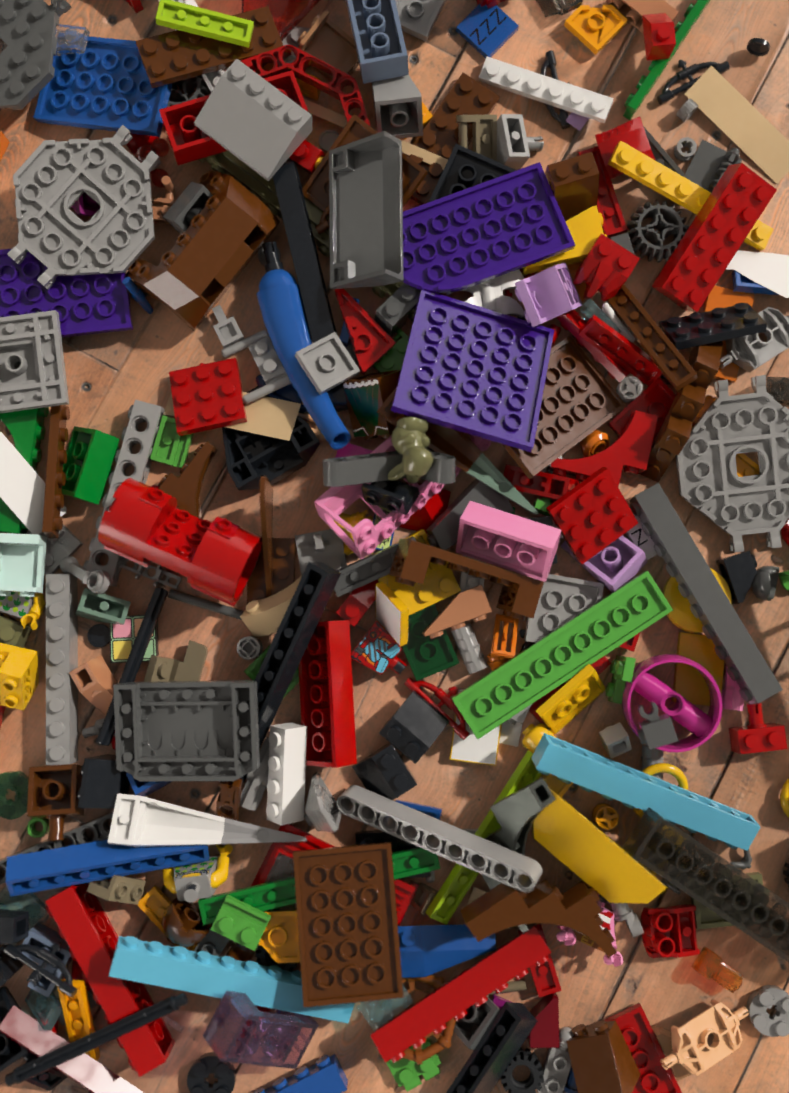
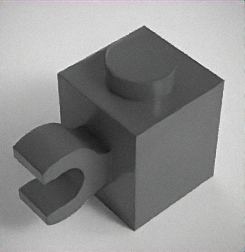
M654 701L651 702L652 711L650 713H645L642 705L638 706L640 715L648 719L639 722L641 729L637 730L641 744L646 743V746L651 750L678 741L671 717L668 714L659 716L658 706Z

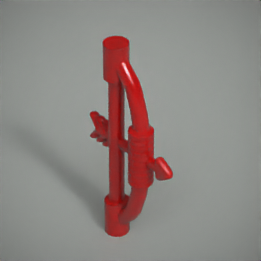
M411 678L406 680L404 685L412 692L415 691L450 720L448 724L454 728L453 731L463 740L467 738L470 733L466 730V721L451 699L452 695H456L457 687H450L447 694L441 688L426 681H414ZM420 686L434 692V695L441 701L435 704L419 689ZM443 704L454 711L460 721L459 725L441 709Z

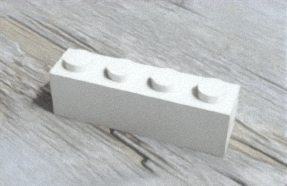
M293 722L270 725L266 813L268 821L281 826L304 820L307 726Z

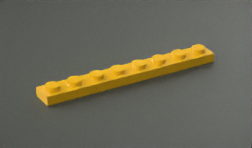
M622 141L617 143L608 162L610 166L696 215L711 194L706 189ZM757 220L743 242L761 251L766 248L774 229Z

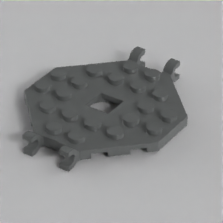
M0 0V38L8 45L0 53V111L4 108L22 110L54 78L55 68L52 65L53 56H56L57 50L56 26H59V17L72 8L65 0H51L50 6L44 0Z

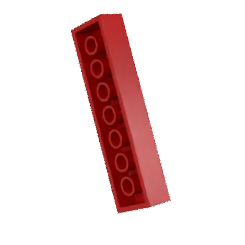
M89 882L62 887L45 901L47 904L46 909L49 916L55 919L59 935L67 941L72 959L77 961L82 969L81 975L84 981L90 984L95 1002L101 1005L104 1010L107 1024H113L154 1005L144 983L109 976L112 958L119 937L97 896L87 892ZM162 1018L116 1038L120 1048L124 1049L128 1055L131 1069L133 1071L136 1070L139 1077L165 1063L175 1044Z

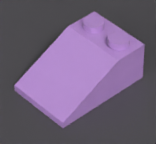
M622 535L584 564H579L597 581L604 583L607 589L614 592L631 581L648 561L645 552ZM564 541L561 548L578 562L567 542Z

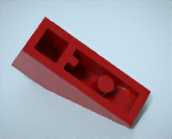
M507 464L503 474L518 491L558 500L579 484L578 480L545 472H539L529 479L520 467Z
M378 579L353 590L336 613L343 619L349 620V623L356 627L376 601V584L379 583Z

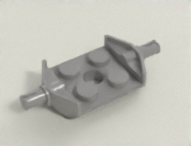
M770 307L759 312L758 314L767 323L766 332H762L766 335L767 342L761 341L758 333L725 340L727 355L720 359L722 364L719 367L723 369L732 362L750 373L788 349L789 316H784L778 309Z

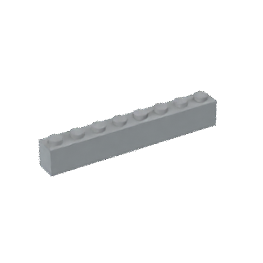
M46 574V765H70L78 761V688L69 672L78 667V616L75 615L78 607V578L73 574Z

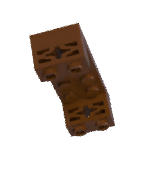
M399 540L389 575L396 577L395 582L414 587L415 583L423 584L429 563L445 566L447 563L446 568L465 573L469 570L468 575L503 585L496 608L504 610L502 615L523 621L525 617L534 618L544 584L543 581L414 540Z

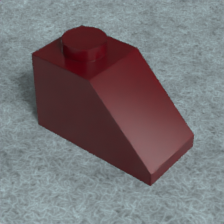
M556 993L544 996L529 1011L538 1021L526 1038L530 1048H559V998Z

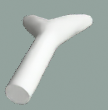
M607 302L604 303L600 313L601 316L609 321L621 335L634 342L636 339L617 317L615 311Z

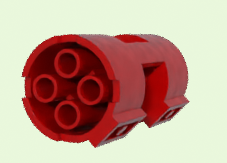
M132 478L126 479L112 496L115 500L112 502L109 511L105 510L100 523L98 541L104 545V549L146 568L152 562L188 577V583L191 584V588L231 606H235L242 596L244 588L259 559L263 547L262 536L218 516L212 523L208 520H202L191 515L188 511L177 509V499Z

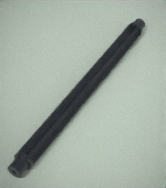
M185 993L177 996L172 995L15 1068L13 1072L5 1076V1082L7 1086L15 1083L20 1084L175 1012L181 1006L188 1003Z

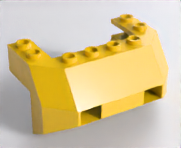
M542 774L540 778L543 777L556 800L539 813L531 826L532 837L590 887H593L609 903L648 904L667 889L655 875L684 840L682 835L658 817L629 854L562 798L573 784L572 782L570 784L564 783L552 774Z

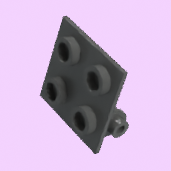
M702 139L685 175L690 181L712 193L728 166L741 163L740 150L731 148V150L725 151Z

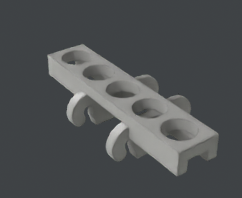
M125 558L123 564H121V568L137 573L135 576L137 580H139L141 575L155 580L153 583L155 587L162 583L178 589L182 577L162 570V566L159 564L158 567L149 565L147 568L145 567L144 572V566L135 563L133 568L128 567L126 563L129 559ZM150 568L156 570V574L153 577L148 575ZM163 574L167 576L164 581L161 580ZM171 577L177 579L175 585L169 583Z

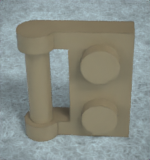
M456 115L458 145L468 149L467 123H472L473 151L497 161V115Z

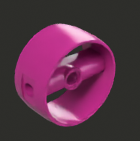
M675 654L653 656L634 668L632 682L626 681L622 710L628 725L638 738V729L634 724L630 709L633 690L648 701H654L660 710L693 733L677 742L655 749L666 752L689 751L705 743L716 731L722 715L721 693L712 675L697 662ZM668 662H680L693 666L703 676L709 689L710 706L708 714L704 713L648 670ZM669 697H675L677 700L673 708H666L665 701Z

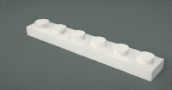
M488 56L479 75V82L604 124L614 99Z

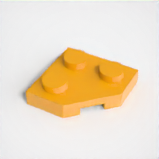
M580 5L565 20L564 26L597 55L623 29L628 19L613 5H603L602 8H590V5Z
M297 910L263 911L271 915V918L258 944L277 963L300 962Z

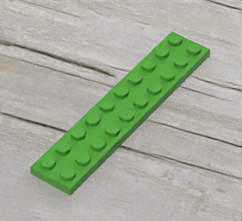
M644 571L451 699L476 739H479L578 674L588 664H593L673 611L649 571Z

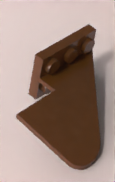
M261 476L260 518L263 547L247 583V604L253 600L272 596L295 582L296 541L295 538L272 537L273 488L267 476Z

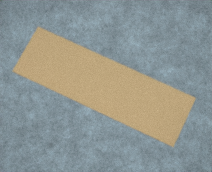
M711 65L685 95L692 99L698 105V108L778 184L789 172V141Z
M171 391L163 414L175 417ZM264 396L249 404H245L247 422L226 426V428L289 441L301 404Z

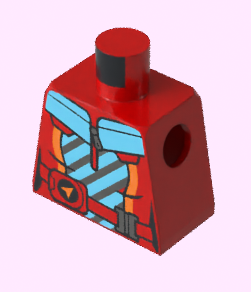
M377 621L351 652L353 660L381 675L389 668L399 676L407 666L406 663L397 657L402 648Z

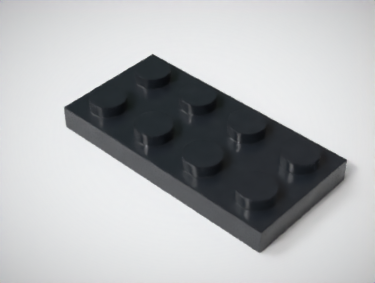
M737 303L731 307L714 308L712 311L703 313L694 312L684 317H671L668 320L660 321L659 327L678 350L766 332L767 323L748 303Z

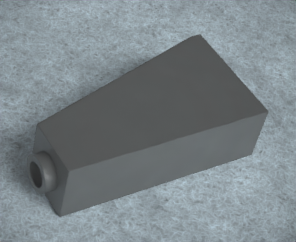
M475 479L426 529L429 535L427 536L430 546L442 550L457 544L460 517L469 501L511 513L514 510L508 498Z

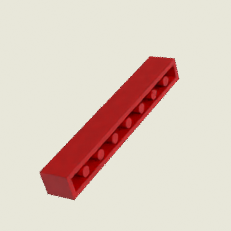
M535 925L374 1030L370 1036L384 1062L386 1063L389 1060H392L393 1063L397 1062L406 1055L404 1050L410 1046H413L414 1049L418 1048L426 1042L425 1036L431 1032L434 1035L439 1034L447 1028L446 1022L452 1018L455 1021L460 1020L468 1014L467 1008L473 1004L476 1008L481 1006L488 1000V994L493 991L496 994L502 992L509 986L507 984L509 980L514 977L516 980H519L529 973L527 968L533 964L539 967L548 961L549 957L547 955L551 951Z

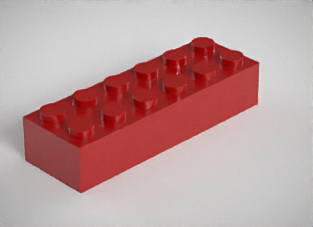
M293 70L264 78L308 112ZM210 95L159 109L162 123L178 166L228 151L194 125L197 116Z
M743 163L729 165L651 287L685 311L698 312L777 189Z
M349 620L318 622L298 665L301 725L307 726L306 766L338 768L357 764Z

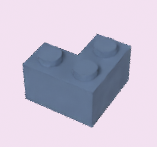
M39 922L29 930L28 937L22 943L40 948L44 947L51 952L53 949L52 945L60 942L61 950L57 951L54 955L62 959L67 969L72 961L67 941L62 939L58 932ZM22 951L23 955L38 963L39 966L44 962L36 953ZM47 964L44 968L60 980L64 976L58 968H54L50 964ZM43 976L35 987L33 981H29L27 985L48 998L57 989V985Z

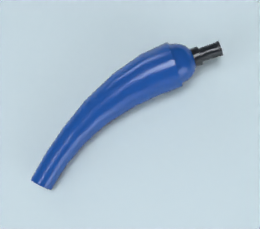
M273 241L272 244L271 242L263 243L266 273L260 280L259 292L256 295L264 324L282 366L305 408L331 448L341 449L350 442V433L339 418L328 393L325 392L319 395L295 358L297 351L313 344L299 284H297L292 274L284 270L283 263L279 259L277 242Z

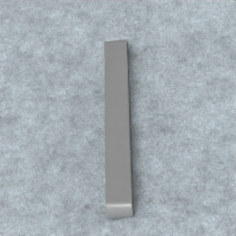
M351 785L336 801L338 810L344 815L522 892L532 891L542 875V867L534 859L360 786Z

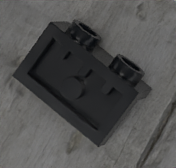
M396 480L372 482L370 485L363 483L361 486L364 500L367 503L404 515L408 514L420 495L419 488Z

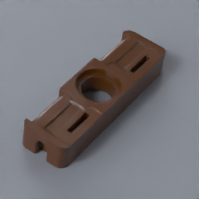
M239 778L235 781H220L218 786H221L216 802L215 815L238 821L242 780ZM228 805L234 810L224 809L223 806Z

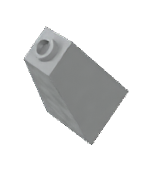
M405 75L371 82L377 132L386 131L398 139L423 136L422 97L410 76Z

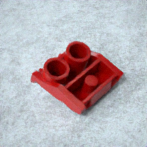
M641 117L634 118L613 129L595 135L604 165L611 179L624 174L608 164L617 143L620 141L655 160Z
M684 904L664 908H643L640 917L641 926L644 931L642 941L649 957L680 958L700 954V949L697 948L695 905Z

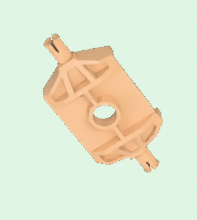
M712 1000L711 1004L713 1006L680 1027L673 1025L671 1027L673 1051L660 1060L663 1068L668 1070V1068L678 1062L690 1073L698 1076L740 1048L742 1037L739 1021L749 1016L748 1009L745 1006H741L736 1011L731 1012L721 1002ZM710 1033H713V1043L708 1046L707 1037Z

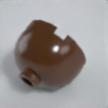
M177 897L170 903L163 914L162 927L166 938L170 943L177 946L191 947L197 945L210 932L209 929L212 927V923L203 925L200 908L192 905L193 902L178 901Z

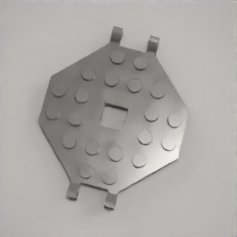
M124 125L118 129L112 138H103V140H44L13 175L19 243L7 255L20 265L29 251L48 268L37 279L48 290L54 284L57 276L125 273L155 239L150 172L155 170L161 164L159 156L151 151L145 160L140 163L122 146L126 145L133 138L130 135L131 132ZM84 192L100 205V209L88 222H83L70 210L71 206Z
M766 375L751 378L754 393L729 396L728 379L714 382L717 398L691 429L690 438L680 454H676L679 495L730 535L729 548L733 552L744 551L742 535L766 532L767 547H782L780 530L789 518V409L785 406L783 407L773 399V396L766 392ZM757 452L760 475L738 477L736 454Z

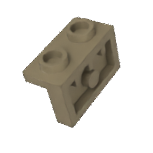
M113 875L111 882L107 880H101L100 883L90 882L87 892L107 901L138 905L143 895L146 881Z

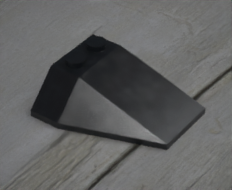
M257 386L246 393H250L256 389H259V387ZM298 415L289 441L222 427L227 470L239 491L260 489L261 476H267L270 484H275L306 466L320 445L310 425Z

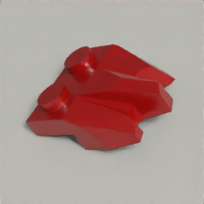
M601 233L579 266L573 284L580 285L583 282L586 283L584 299L591 300L599 291L604 302L617 294L640 258Z

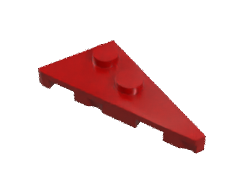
M344 288L335 289L337 301L360 371L364 375L395 346L396 342Z

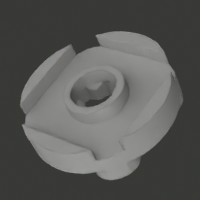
M762 986L763 989L757 992L754 991L748 998L746 1005L747 1012H749L748 1017L753 1026L766 1036H787L789 1034V995L778 986ZM775 1005L777 1011L773 1016H770L766 1010L767 1008L771 1009Z

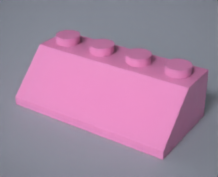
M469 501L460 517L456 553L546 582L558 548L561 529Z

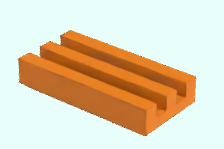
M496 614L490 652L491 658L498 656L501 660H504V658L510 660L515 657L519 619ZM500 621H504L501 648L497 650ZM510 622L513 623L510 651L506 652L508 625Z

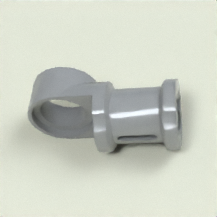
M610 903L615 915L614 921L625 920L633 938L644 934L636 913H634L632 908H629L627 903Z

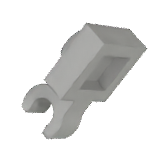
M220 305L212 308L219 322L213 328L224 348L244 339L234 316L227 319Z

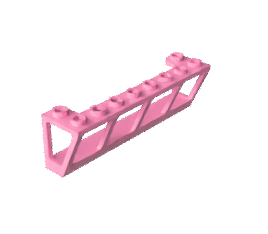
M471 435V441L481 452L489 448L491 440ZM391 436L370 454L396 451L392 445ZM455 466V478L461 471L457 466ZM403 478L409 485L419 488L420 492L407 515L398 512H390L386 515L378 505L373 506L364 500L361 489L363 483L331 487L314 503L319 517L362 560L368 554L373 553L376 547L384 539L389 538L401 524L406 523L414 512L424 507L426 502L434 494H438L446 484H438L426 480L419 485L418 483H409L406 478ZM360 498L373 510L381 521L374 526L372 521L364 519L355 527H352L340 518L339 515ZM333 520L338 522L341 526H343L352 534L354 542Z

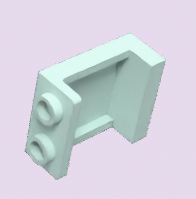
M0 533V596H11V592H20L19 597H35V593H43L47 537L38 534Z

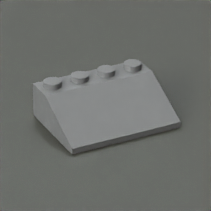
M236 59L220 77L197 116L194 125L269 181L312 132V115L240 60Z

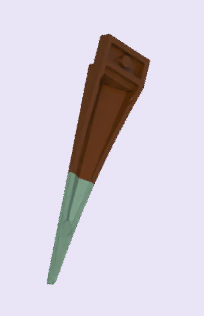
M395 388L377 410V413L396 428L398 420L410 416L391 411L396 392ZM428 422L429 428L425 434L430 440L427 447L429 450L454 456L455 466L530 513L538 515V511L504 477L464 432Z

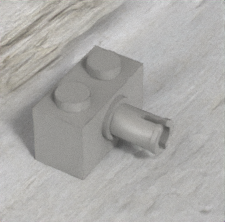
M501 114L497 120V162L515 170L521 169L530 158L529 151L541 152L544 145L542 136L526 137L522 114Z

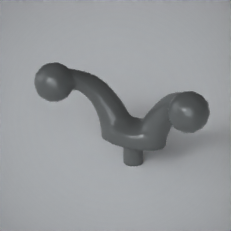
M749 849L748 851L744 850V857L740 862L721 860L718 863L719 868L722 870L727 869V867H735L741 870L751 868L752 857Z

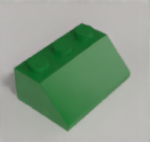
M74 426L66 449L67 462L63 464L66 482L65 486H62V494L99 505L100 500L104 496L107 478L112 471L111 465L119 449L120 439L95 429Z

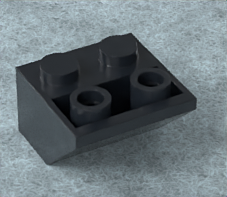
M105 754L85 758L81 768V787L78 791L79 808L114 809L117 794L129 795L130 782L126 775L127 772L117 770L116 755Z

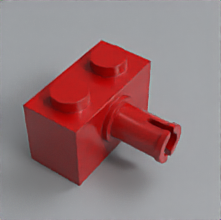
M762 703L746 704L749 719L747 726L729 728L731 751L738 754L788 749L785 725L764 723Z

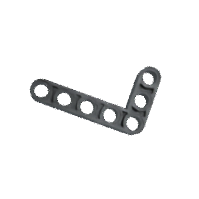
M428 450L434 459L432 466L424 476H421V479L438 484L454 483L455 457ZM397 451L324 459L323 485L339 487L389 480L388 473L402 463L403 455Z

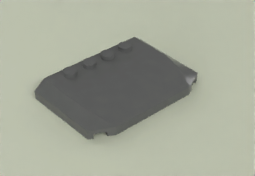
M257 681L127 682L113 685L117 770L133 775V778L138 781H235L260 767Z

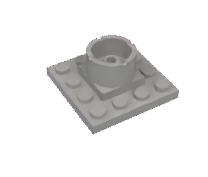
M53 310L0 317V413L69 404L59 313Z

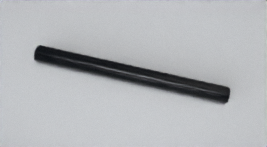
M155 588L119 683L135 681L167 598L168 591L166 589ZM114 696L96 740L97 743L105 746L111 744L115 733Z

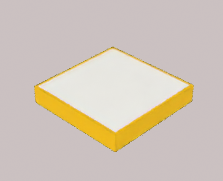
M383 581L377 583L376 620L400 647L406 645L408 642L409 608Z
M455 714L454 721L459 725L460 721ZM467 723L466 730L470 734L465 740L453 731L450 760L496 766L501 725L479 739H476Z

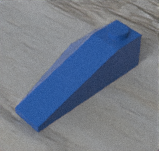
M466 924L398 926L402 978L427 977L496 949L495 933L478 942Z

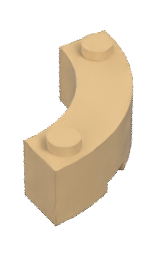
M301 577L282 591L267 598L253 600L247 604L240 618L254 637L266 636L277 632Z

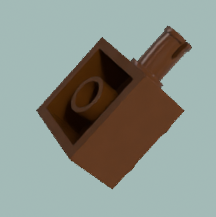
M81 765L29 767L27 817L49 819L48 841L50 842L64 841V819L68 816L84 815V808L78 807V791L82 782Z

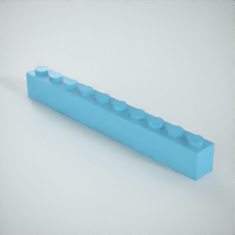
M546 733L543 734L531 757L536 770L544 775L552 774L564 783L570 784L572 782L579 785L587 792H592L593 790L608 800L616 799L628 808H639L651 817L657 815L669 824H680L692 833L700 832L712 841H717L718 839L733 849L741 848L748 851L761 828L756 820L747 813Z
M119 936L109 971L110 977L343 1023H349L355 1004L354 1002L303 1007L301 971L299 970L291 972L283 970L278 966H263L254 961L244 962L235 960L230 956L219 957L211 955L206 951H190L182 946L171 947L157 941H141L133 936Z

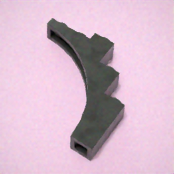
M543 777L490 807L501 828L484 839L525 856L528 832L535 818L546 806L556 800ZM482 874L490 890L501 883ZM537 923L518 926L523 933L530 930Z

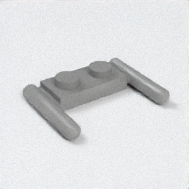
M265 329L221 350L222 356L227 358L249 348L266 383L265 386L244 395L243 402L245 404H249L291 384Z

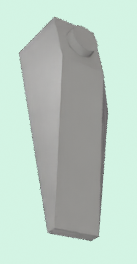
M317 771L311 779L304 818L310 827L314 826L317 831L335 832L339 828L342 813L338 810L336 800Z

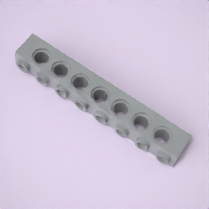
M135 400L134 405H131L129 408V423L122 431L121 439L123 443L115 456V462L117 463L115 471H112L109 476L110 488L109 492L103 497L102 506L104 509L102 516H99L96 521V529H98L96 537L92 538L89 551H91L89 560H86L83 566L90 572L96 570L107 571L110 576L109 586L114 587L117 586L122 569L121 564H123L125 558L104 549V545L98 541L100 523L105 510L109 511L112 502L115 500L112 496L126 479L132 478L146 484L152 460H150L151 453L165 411L161 406ZM147 422L146 430L139 432V424ZM135 444H141L140 452L132 454V447ZM133 465L135 468L134 473L131 476H126V468ZM103 554H107L109 557V561L105 566L100 564V557Z

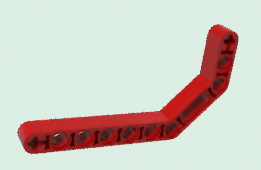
M284 45L241 60L242 63L256 73L255 68H258L260 72L258 75L263 79L293 70L296 78L340 100L347 123L352 117L349 114L350 110L358 108L361 110L358 117L370 126L355 78L293 45ZM288 56L296 57L292 63H286L285 59ZM266 64H274L270 71L263 70ZM309 66H313L331 75L333 79L329 83H324L305 73V70ZM345 86H352L354 88L349 94L342 92Z

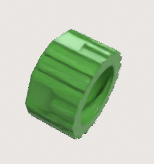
M31 819L27 825V833L33 838H42L49 832V819ZM36 822L42 823V832L36 830L34 825Z

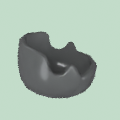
M762 566L757 569V575L751 587L758 599L771 601L774 598L779 567Z

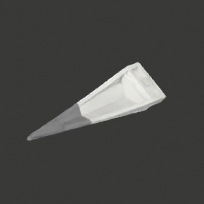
M117 794L107 843L134 847L305 842L307 839L303 836L200 812L140 795Z

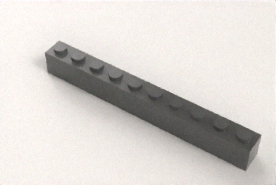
M657 483L631 498L629 502L631 503L630 509L636 517L638 516L643 523L642 529L644 533L651 537L656 553L665 560L667 572L671 577H675L678 582L679 592L691 604L690 610L692 614L700 619L704 634L716 646L714 650L717 656L726 663L730 678L738 683L742 698L749 702V704H759L782 691L783 689L660 484Z

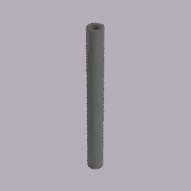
M173 589L170 590L168 598L242 620L240 618L244 612L242 610Z

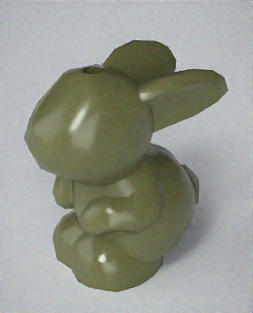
M407 417L397 421L396 428L391 436V442L395 450L403 455L402 463L388 473L389 480H398L405 476L409 483H417L421 476H424L432 466L434 458L430 451L426 449L429 446L430 440L425 434L429 428V423L425 419Z

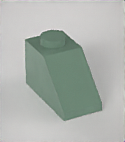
M84 588L75 615L96 622L124 625L131 602L107 594L93 593L90 589Z

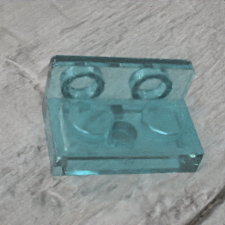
M403 985L404 998L360 1002L356 1008L358 1012L361 1011L374 1032L412 1004L414 1000Z

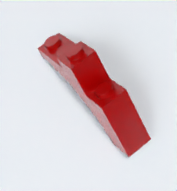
M635 410L630 414L621 435L607 449L580 459L558 458L548 465L547 470L553 471L552 474L566 477L567 474L575 476V480L583 482L604 466L609 470L617 486H619L622 469H625L624 473L630 475H638V473H642L647 469L658 415Z

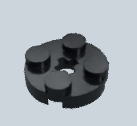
M205 1053L192 1064L187 1076L188 1090L190 1093H232L236 1082L235 1067L221 1053ZM210 1073L214 1074V1078L218 1079L214 1084L206 1081Z

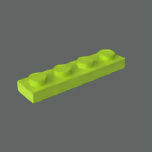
M160 0L155 18L156 25L247 48L250 46L254 29V21L172 0Z

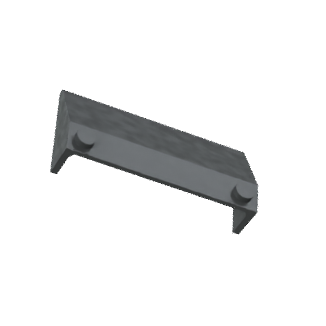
M386 131L329 151L331 289L385 286L404 281L402 141Z

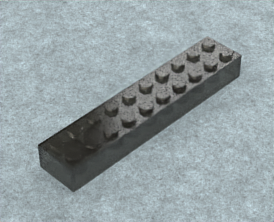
M648 807L622 848L634 859L789 962V902Z

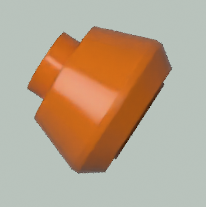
M595 430L580 441L584 457L600 453L610 446L609 435L599 430Z

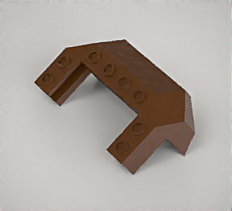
M212 170L205 172L201 176L199 184L204 185L213 196L206 201V207L202 212L193 217L189 228L177 237L176 244L172 249L162 256L160 264L156 266L138 258L128 268L126 277H130L143 293L166 305L193 331L197 329L280 223V220L258 197L231 175Z

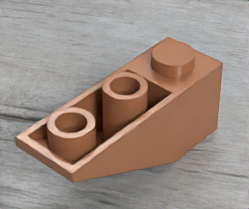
M606 0L608 5H613L628 19V24L635 26L642 33L643 15L666 13L675 22L679 14L665 0Z
M478 585L457 593L422 632L423 635H429L430 639L443 635L442 630L451 627L453 631L466 626L465 621L470 619L478 622L488 618L486 613L492 612L483 586Z
M102 655L80 665L69 672L80 693L106 716L114 696L113 685L118 683Z

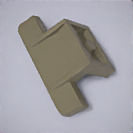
M189 640L184 661L151 655L144 682L200 681L208 653L207 647Z

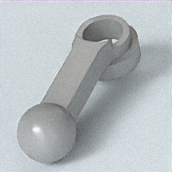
M66 556L61 560V571L65 574H73L79 578L83 584H87L88 589L93 593L103 594L108 589L110 576L107 571L96 570L90 572L79 565L78 560L72 556Z

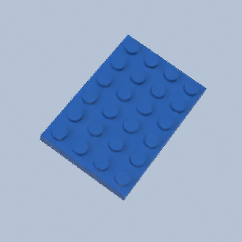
M55 33L57 37L56 56H53L52 65L55 68L54 78L39 93L34 119L38 123L117 132L124 125L131 134L161 136L163 123L159 109L168 106L173 83L156 88L151 87L136 47V41Z

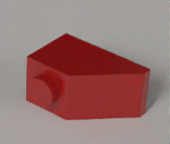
M666 13L643 15L642 24L646 61L669 59L676 45L674 22Z

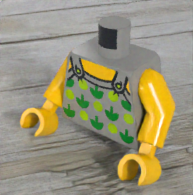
M11 592V596H0L1 612L21 618L23 629L26 628L28 623H31L32 630L38 628L36 620L40 618L46 606L43 593H35V597H19L20 592Z
M222 844L216 845L220 852V857H209L210 861L162 869L164 886L171 893H177L178 901L195 902L197 899L213 896L216 889L228 878L230 858L227 855L233 850L232 844H226L223 847Z

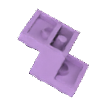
M566 262L554 265L515 283V294L518 300L523 302L525 307L524 316L527 322L532 324V327L583 305L575 284H573V279Z

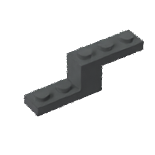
M404 283L376 310L374 320L390 337L395 335L397 330L406 324L408 314L417 306L421 292L420 289ZM350 343L346 349L359 368L352 343Z

